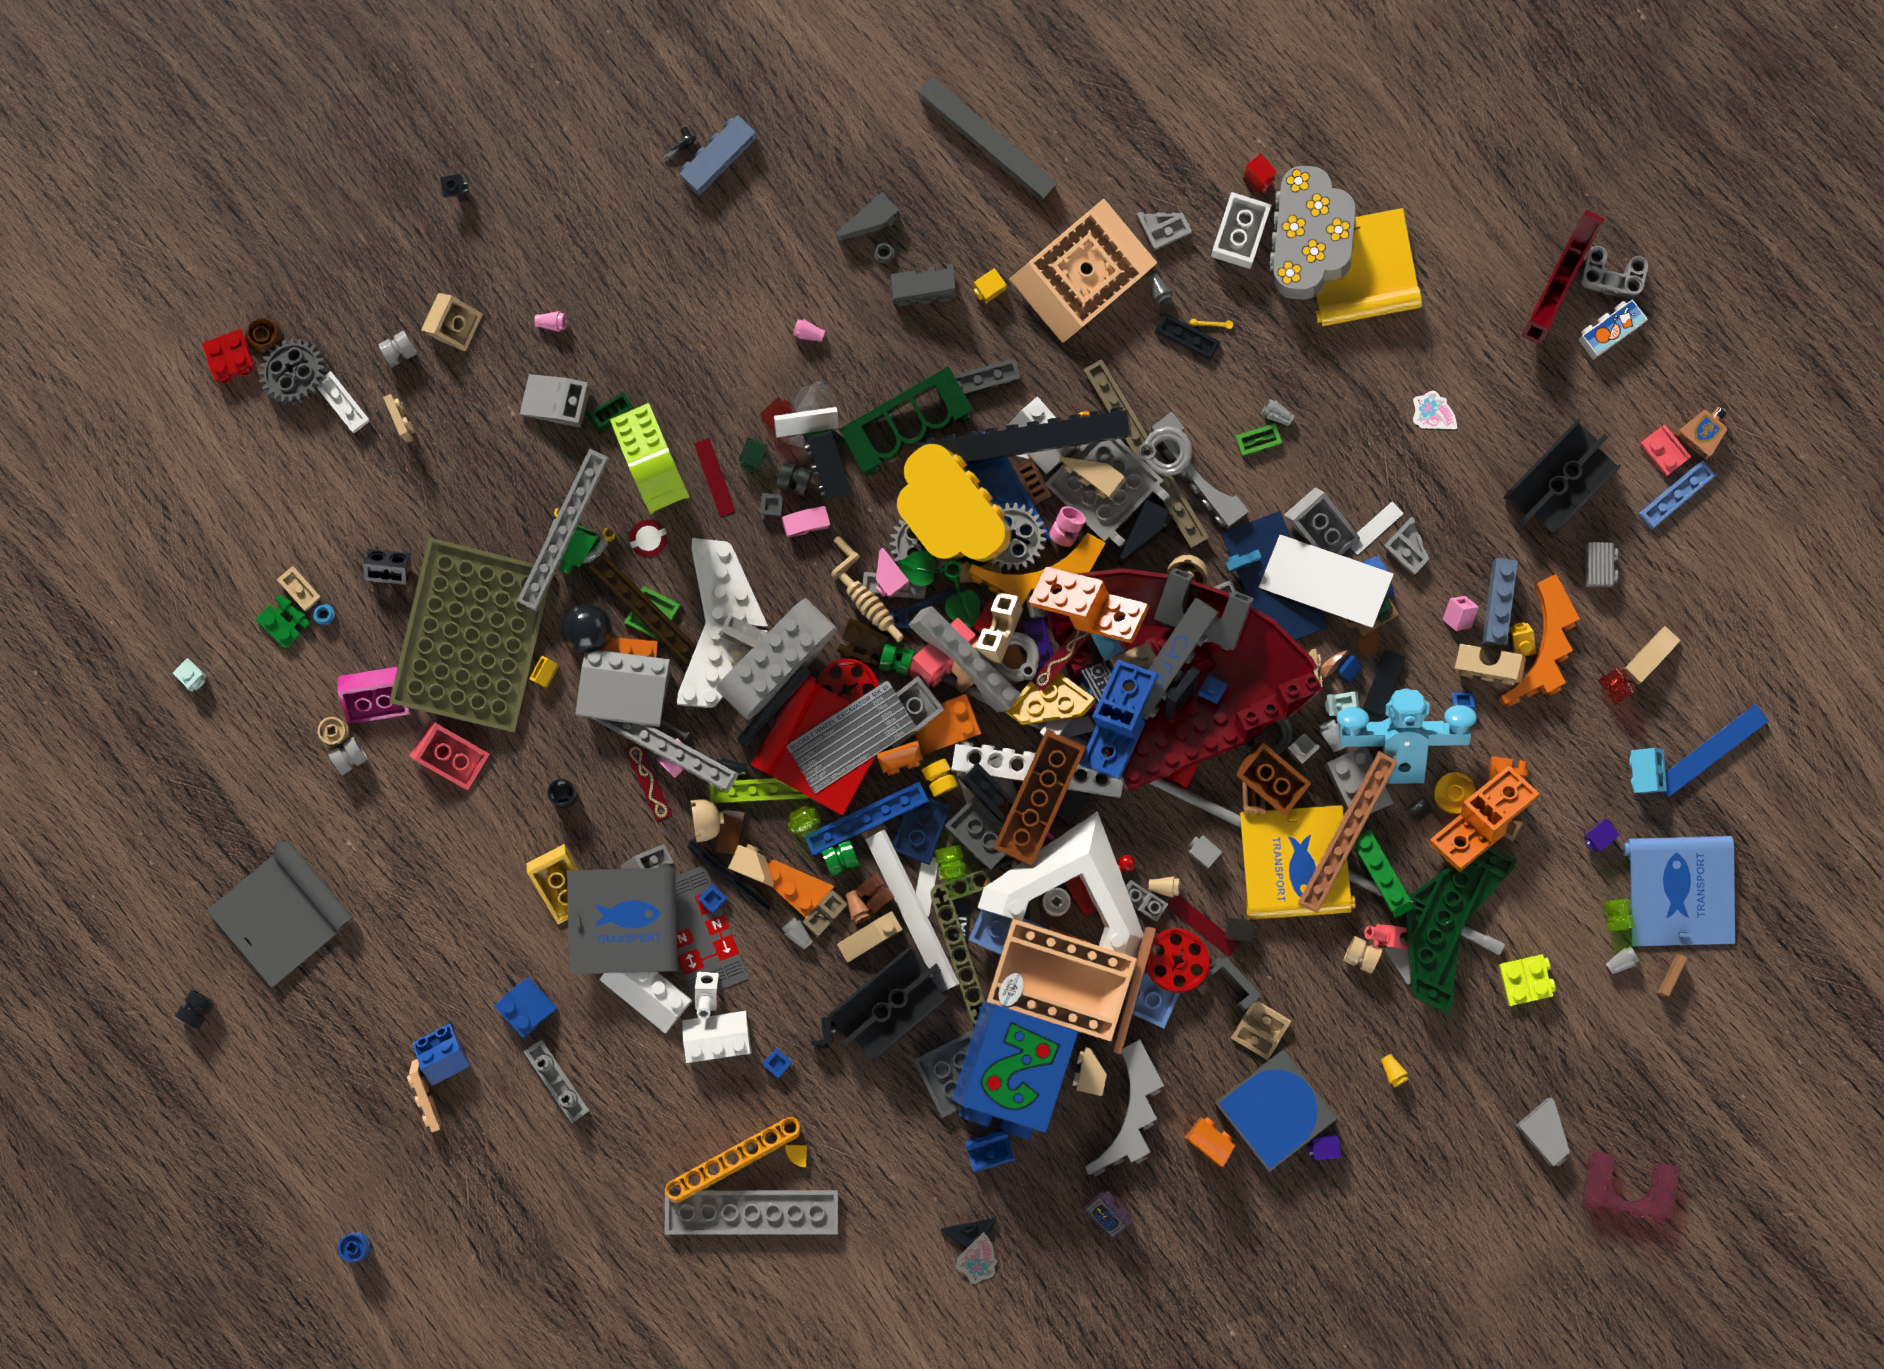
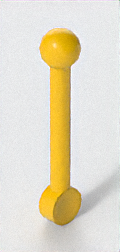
M1192 319L1190 320V325L1192 327L1197 325L1218 326L1229 330L1232 329L1233 322H1204Z

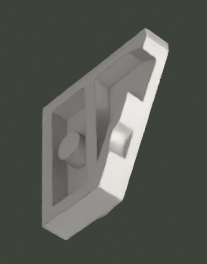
M1139 212L1136 215L1154 251L1192 233L1183 213L1144 214V212Z
M1413 517L1383 546L1413 575L1429 560Z

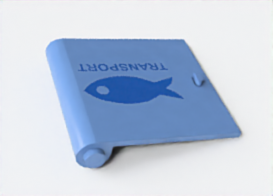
M1732 836L1628 839L1627 843L1623 844L1624 856H1627L1630 860L1631 946L1735 944L1734 842Z

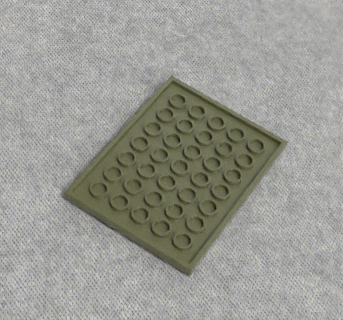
M429 537L389 703L515 733L548 592L547 589L537 611L517 602L534 564Z

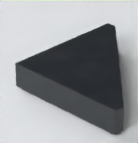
M990 1218L944 1227L941 1231L967 1249L983 1232L987 1235L996 1219Z

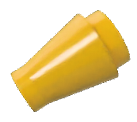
M1392 1054L1380 1060L1389 1084H1392L1394 1088L1409 1080L1408 1073L1394 1059Z

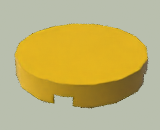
M1459 772L1448 773L1440 777L1436 782L1433 791L1434 800L1437 806L1445 813L1452 815L1461 814L1463 802L1476 792V788L1472 779L1466 774Z

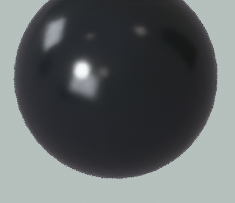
M582 604L572 608L565 615L561 624V635L565 644L572 651L584 655L585 653L601 651L605 648L612 635V624L608 615L601 608L591 604Z

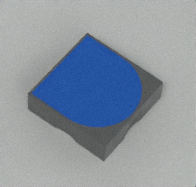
M1280 1050L1243 1082L1234 1086L1214 1102L1230 1125L1244 1139L1248 1148L1267 1172L1276 1168L1337 1119L1284 1050Z

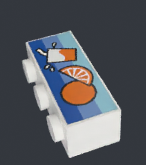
M1633 300L1628 303L1625 301L1621 302L1614 308L1616 311L1613 314L1609 315L1606 313L1598 319L1599 324L1595 327L1589 325L1581 331L1582 336L1578 341L1593 360L1647 321V318Z

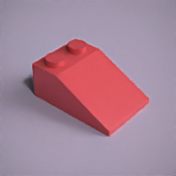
M430 719L409 756L414 761L469 790L490 754Z

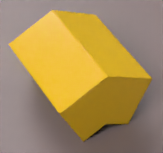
M541 656L530 680L547 689L559 665Z

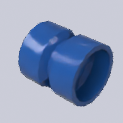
M361 1232L345 1235L338 1244L340 1256L348 1262L362 1260L371 1251L369 1237Z

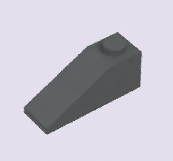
M881 192L836 233V239L840 242L885 229L888 225L891 227L899 219V209Z

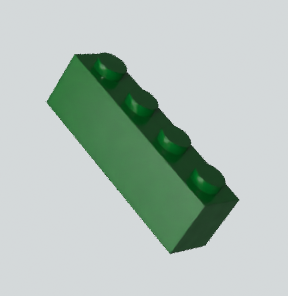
M1369 829L1360 834L1353 846L1394 918L1413 909L1409 896L1371 830Z

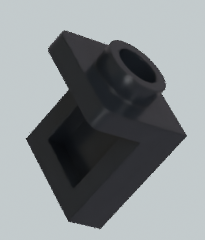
M461 174L440 177L444 198L456 196L459 202L467 201L466 194L470 193L468 181H464Z
M829 1017L821 1018L823 1040L811 1041V1045H816V1049L829 1048V1044L833 1043L832 1034H836V1025Z

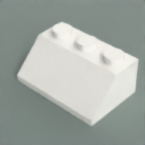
M1037 396L1008 425L1018 424L1019 427H1025L1027 422L1039 421V424L1048 423L1047 419L1056 417ZM1078 446L1029 453L1028 455L1032 457L1033 461L1047 475L1061 463L1060 457H1069L1078 449Z
M746 1011L709 1016L706 1019L682 1020L686 1063L752 1054Z

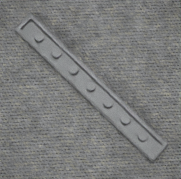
M589 449L517 600L518 603L535 611L538 610L610 459L609 457Z
M591 718L726 793L729 792L739 776L731 769L652 726Z

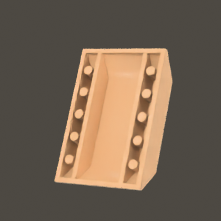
M1013 919L987 1002L1111 1041L1137 958ZM1017 973L1023 979L1022 993L1014 1004L1004 1006L999 1000L1000 987L1009 975Z

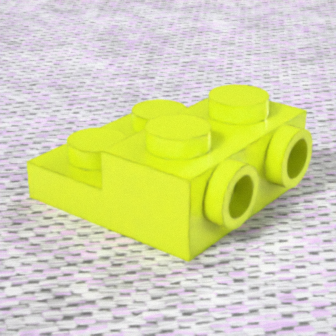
M1543 954L1498 964L1509 1006L1553 997L1556 987L1554 980L1549 979L1547 971L1551 970L1548 958L1543 957Z

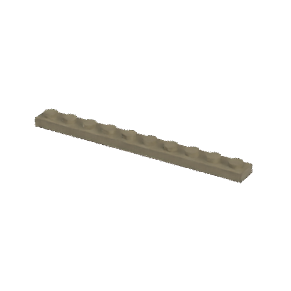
M1101 359L1083 369V372L1108 413H1110V409L1123 407V410L1129 412L1132 437L1124 438L1129 448L1144 462V459L1139 455V448L1144 444L1148 435ZM1151 448L1144 450V454L1147 456L1152 452ZM1156 450V458L1165 464ZM1158 475L1164 480L1161 487L1171 497L1166 503L1163 501L1162 503L1169 510V515L1189 548L1192 549L1208 540L1209 536L1172 476L1164 477Z

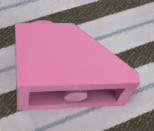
M882 548L879 552L876 575L878 586H876V589L882 597L886 595L891 599L909 585V580L884 548Z

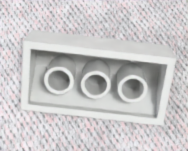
M659 972L604 973L600 978L601 982L665 1034L693 1001Z

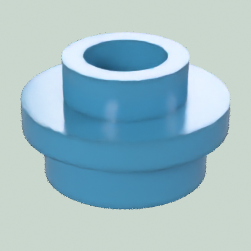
M320 604L315 608L313 617L318 624L328 625L334 620L335 612L330 605ZM324 611L328 612L326 618L321 617V613Z

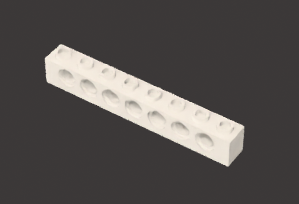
M961 741L960 745H955L952 771L966 773L974 765L969 761L970 755L977 753L981 756L979 764L992 778L1023 782L1036 753L1024 751L1023 755L1015 754L1014 749L1003 748L1002 751H996L994 746L982 745L981 748L973 747V743ZM993 757H999L1002 760V765L994 768L991 766L990 760ZM1014 760H1020L1024 767L1020 771H1014L1011 763ZM1078 764L1076 771L1083 770L1087 778L1084 781H1078L1073 775L1068 786L1069 790L1117 798L1121 797L1123 786L1121 779L1118 780L1107 776V783L1100 785L1096 782V775L1100 774L1099 772Z

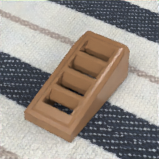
M1032 457L1013 467L1033 505L1052 496ZM1029 466L1031 467V470L1024 474H1021L1020 471L1028 468ZM1033 474L1036 476L1027 482L1025 481V478ZM1039 482L1040 485L1031 490L1029 489V486ZM1043 489L1044 493L1033 497L1032 494Z

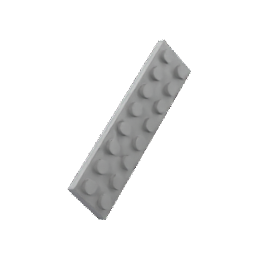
M681 1190L670 1191V1195L674 1197L681 1193ZM702 1190L679 1203L670 1201L665 1192V1234H838V1190Z

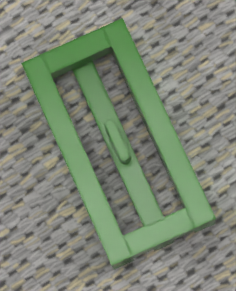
M1276 423L1235 436L1241 457L1282 444ZM1270 430H1273L1274 432L1272 434L1242 443V439L1258 435ZM1272 438H1276L1275 441L1260 446H1256L1247 450L1244 449V447L1257 444Z

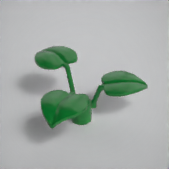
M916 551L899 561L900 570L914 585H930L934 580L933 573L943 572L947 579L954 580L957 595H952L947 599L945 605L946 614L952 621L959 618L968 628L975 624L980 613V600L972 590L960 592L958 578L961 575L960 565L968 560L970 565L974 564L980 567L989 561L981 562L963 556V560L958 562L949 561L944 568L941 567L935 570L936 559L927 551Z

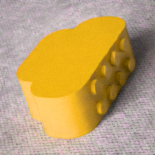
M927 444L920 447L910 455L904 466V476L908 485L901 490L897 499L899 514L928 552L935 557L947 561H955L963 556L981 562L993 560L1006 550L1011 540L1010 527L1003 518L1006 514L999 505L992 504L991 500L993 497L986 489L978 486V483H980L979 479L973 472L971 473L965 469L967 464L960 456L954 455L937 444Z

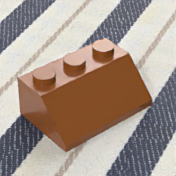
M1263 742L1254 745L1243 759L1236 774L1239 779L1283 816L1289 813L1311 784Z

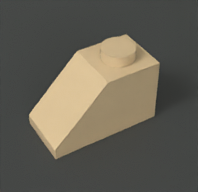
M747 844V847L738 845L729 869L772 887L774 882L766 857L758 853L759 849Z

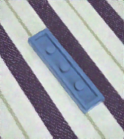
M1701 460L1638 515L1653 530L1711 481L1716 474L1704 460Z

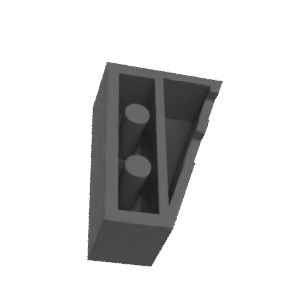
M948 264L947 269L937 271L935 267H931L926 272L913 270L891 274L893 304L898 303V306L910 305V302L929 304L931 300L950 302L956 298L953 264Z

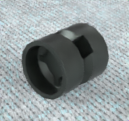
M784 462L778 475L776 488L785 491L792 489L794 494L805 496L813 471L802 467L796 469L795 465Z

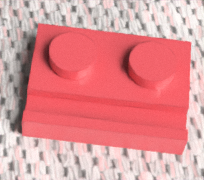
M1665 424L1639 444L1665 476H1668L1691 457Z

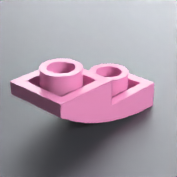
M825 506L795 512L782 517L787 537L807 535L809 531L828 529L831 525Z

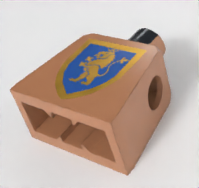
M1719 407L1712 414L1707 410H1703L1675 435L1704 460H1707L1713 454L1727 431V427L1721 423L1726 418L1727 413Z

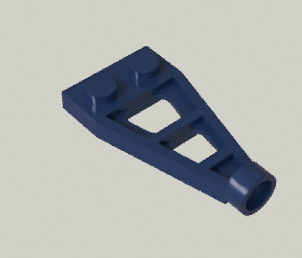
M962 588V589H960V592L962 593V592L966 591L967 589H966V588ZM956 590L944 591L896 612H889L893 618L897 617L899 620L895 624L894 619L893 625L897 629L913 630L909 626L911 623L909 614L911 612L931 606L935 607L939 604H946L950 596L957 595ZM949 618L947 622L951 624L953 621Z

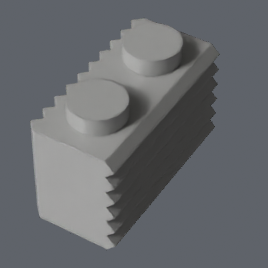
M1588 542L1585 545V587H1612L1614 582H1617L1618 570L1614 569V561L1618 559V550L1614 548V543Z

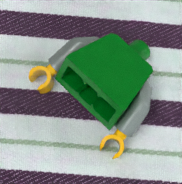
M559 508L554 511L556 518L560 512ZM578 525L562 557L559 570L570 574L574 565L581 567L585 563L594 561L605 550L608 542L615 539V532L611 537H608L606 533L609 528H605L603 538H600L601 534Z

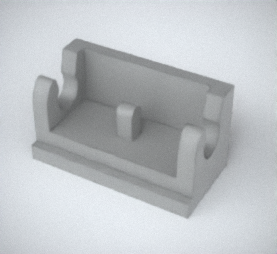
M729 613L718 633L719 636L749 651L767 634L766 631H762Z

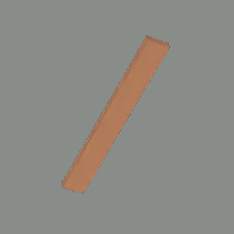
M1378 751L1298 901L1299 904L1318 913L1398 761Z

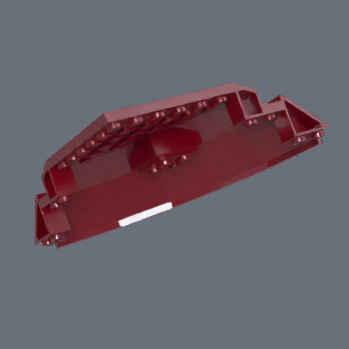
M1125 568L1077 573L1078 575L1102 580L1110 595L1148 605V612L1133 643L1122 642L1127 651L1148 642L1154 655L1157 657L1176 628L1173 626H1163L1158 620L1154 619L1169 574ZM1192 581L1187 596V606L1189 609L1195 598H1198L1219 612L1217 617L1220 620L1231 594ZM1062 588L1055 589L1052 594L1060 593ZM1251 606L1240 640L1234 650L1222 649L1217 643L1211 641L1204 642L1201 647L1197 645L1193 651L1196 654L1189 665L1185 663L1181 669L1183 672H1189L1192 667H1195L1200 671L1197 686L1172 720L1164 715L1166 710L1164 705L1167 699L1160 701L1158 704L1160 709L1154 718L1144 719L1145 725L1121 777L1126 791L1129 792L1242 746L1262 734L1265 726L1281 719L1284 721L1323 690L1314 673L1317 665L1313 658L1274 619ZM1046 610L1054 639L1059 647H1061L1075 628L1069 616ZM1119 616L1116 622L1123 621L1126 616ZM1091 635L1065 665L1071 682L1078 687L1082 683L1080 680L1081 670L1104 660ZM1208 675L1228 684L1218 704L1198 695ZM1173 681V683L1170 686V689L1172 687L1176 688L1180 682L1178 681L1176 683L1175 681ZM1093 704L1086 713L1094 728H1096V723L1092 717L1096 706ZM1271 707L1274 711L1269 712L1267 708ZM1105 749L1109 757L1113 755L1114 749Z

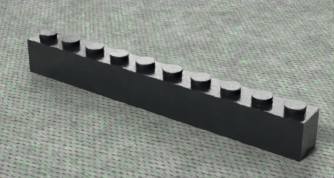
M1123 407L1110 409V413L1102 414V411L1089 412V416L1081 417V414L1069 415L1068 420L1060 421V417L1047 419L1048 423L1039 424V421L1027 422L1025 427L1013 424L1006 426V430L998 431V428L985 429L986 433L977 434V431L965 432L963 437H957L956 434L946 435L944 440L936 441V438L923 439L924 443L918 444V447L920 448L927 444L940 445L954 455L960 456L967 464L1132 437L1129 412L1123 410Z

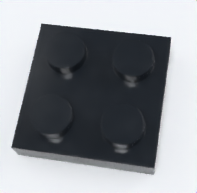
M1192 667L1189 672L1185 671L1179 679V685L1176 688L1172 687L1166 696L1168 699L1164 705L1166 707L1164 715L1171 720L1196 689L1200 671L1195 667Z

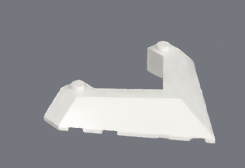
M1098 811L1040 849L1033 866L1022 862L985 886L978 904L979 909L1022 921L1028 901L1079 875L1105 926L1099 943L1100 947L1137 958L1143 938V931Z

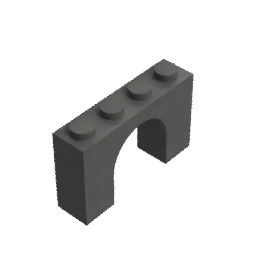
M1177 568L1170 572L1154 617L1161 625L1177 627L1187 612V596L1194 578L1193 574ZM1233 591L1229 596L1222 618L1218 620L1213 629L1209 627L1205 633L1208 636L1205 642L1211 641L1217 643L1222 649L1234 650L1240 640L1254 598Z

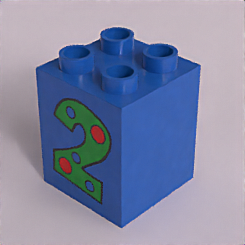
M983 1001L951 1099L962 1105L959 1116L988 1127L990 1126L992 1116L1002 1118L1000 1129L1031 1140L1034 1129L1046 1133L1078 1031Z

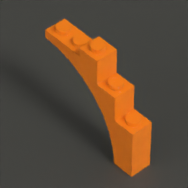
M1557 574L1538 582L1534 586L1543 615V636L1540 650L1533 666L1521 683L1498 698L1502 706L1508 703L1510 707L1521 701L1519 697L1525 694L1530 697L1540 692L1539 687L1543 695L1548 692L1550 695L1561 691V686L1566 683L1555 660L1557 663H1560L1569 658L1568 654L1573 650L1562 629L1564 631L1572 629L1576 626L1575 622L1580 618Z

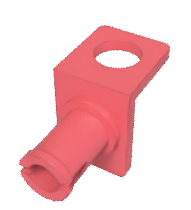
M1377 924L1376 927H1366L1364 932L1365 938L1374 940V945L1408 950L1407 942L1404 945L1400 942V936L1403 932L1406 933V928Z

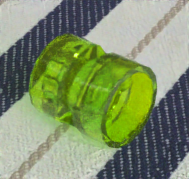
M961 845L935 850L936 861L941 864L938 868L940 880L967 875L965 863L961 862V859L964 857Z
M1630 898L1602 902L1604 914L1608 915L1606 919L1607 932L1635 928L1634 918L1629 914L1632 910Z

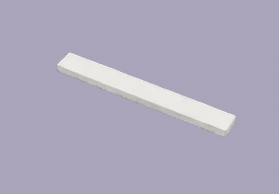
M882 830L865 839L890 891L895 896L894 900L925 964L929 969L934 964L940 967L931 975L935 984L941 992L960 984L886 831Z

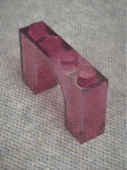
M1595 1151L1589 1152L1582 1202L1588 1203L1587 1208L1600 1210L1601 1206L1609 1207V1212L1622 1214V1210L1631 1211L1630 1216L1643 1218L1644 1214L1652 1215L1651 1220L1665 1222V1218L1672 1219L1680 1167L1653 1163L1648 1192L1637 1201L1627 1202L1615 1193L1612 1186L1615 1155Z

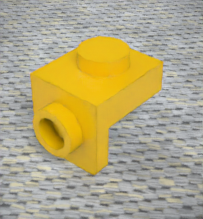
M1517 623L1509 627L1513 653L1522 654L1524 657L1537 654L1534 631L1528 623Z

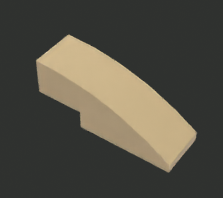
M1664 626L1629 662L1623 671L1637 684H1640L1680 642V639Z

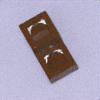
M723 810L724 824L720 825L716 852L735 854L740 843L745 812Z

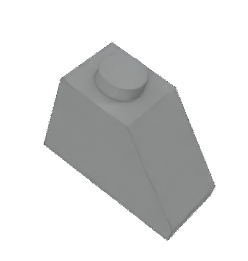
M663 844L632 857L622 864L621 868H658V864H673L674 862L666 846Z

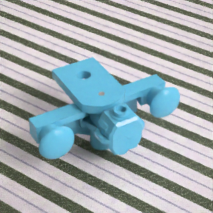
M1402 689L1396 690L1390 702L1386 704V715L1390 718L1382 722H1369L1368 714L1358 707H1346L1340 710L1337 714V721L1340 724L1339 737L1341 747L1384 746L1383 754L1398 761L1386 784L1424 783L1428 746L1470 745V726L1475 724L1477 716L1471 708L1456 705L1446 710L1444 718L1447 723H1444V721H1424L1429 714L1430 704L1424 700V696L1418 690ZM1402 763H1408V764H1409V765H1407V766H1405V767L1399 766V765L1402 764Z

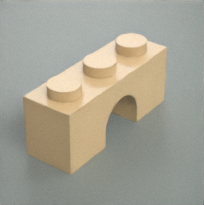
M999 592L991 609L993 615L990 630H982L976 645L977 651L987 661L1001 664L1023 610L1017 596Z
M1460 644L1455 669L1460 673V676L1473 678V675L1481 676L1482 680L1490 682L1498 679L1502 680L1501 683L1507 685L1521 683L1526 658L1522 654L1502 651L1499 661L1495 665L1487 666L1483 662L1485 651L1481 647Z

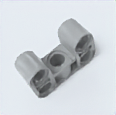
M1601 246L1591 248L1584 259L1580 276L1581 285L1586 289L1599 291L1607 295L1627 299L1637 297L1644 287L1648 270L1647 260L1642 256L1633 257L1627 264L1623 274L1616 273L1605 268L1607 260L1606 250ZM1591 254H1597L1600 257V261H1594ZM1632 264H1638L1641 267V271H1635ZM1587 274H1593L1596 281L1588 280ZM1628 284H1634L1637 291H1630Z

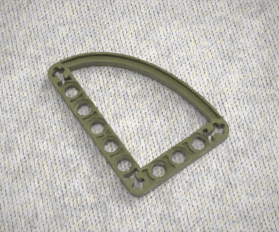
M1015 859L996 865L991 871L984 869L936 885L930 893L970 1019L975 1025L977 1020L974 1019V1016L977 1015L976 1009L971 1011L970 1006L983 1003L985 999L952 901L983 891L985 886L996 880L994 873L997 869L1002 868L1007 872L1009 871L1007 865L1011 864V869L1017 866L1018 862ZM983 875L987 879L986 885L977 887L974 883L975 877ZM957 882L965 883L966 891L963 894L955 892L954 885ZM940 888L941 891L946 892V895L943 896L944 902L949 901L950 905H943L938 909L936 904L941 903L939 898L934 897V894L937 893L936 889ZM1037 896L1029 901L1030 921L1040 925ZM943 909H950L952 911L953 917L951 920L944 921L940 917ZM951 929H956L960 935L959 939L950 941L947 938V932ZM958 949H962L966 953V959L962 962L956 961L954 958V952ZM963 970H970L973 973L971 981L964 982L961 979L960 975ZM976 990L979 993L980 998L977 1002L972 1003L967 999L969 991Z

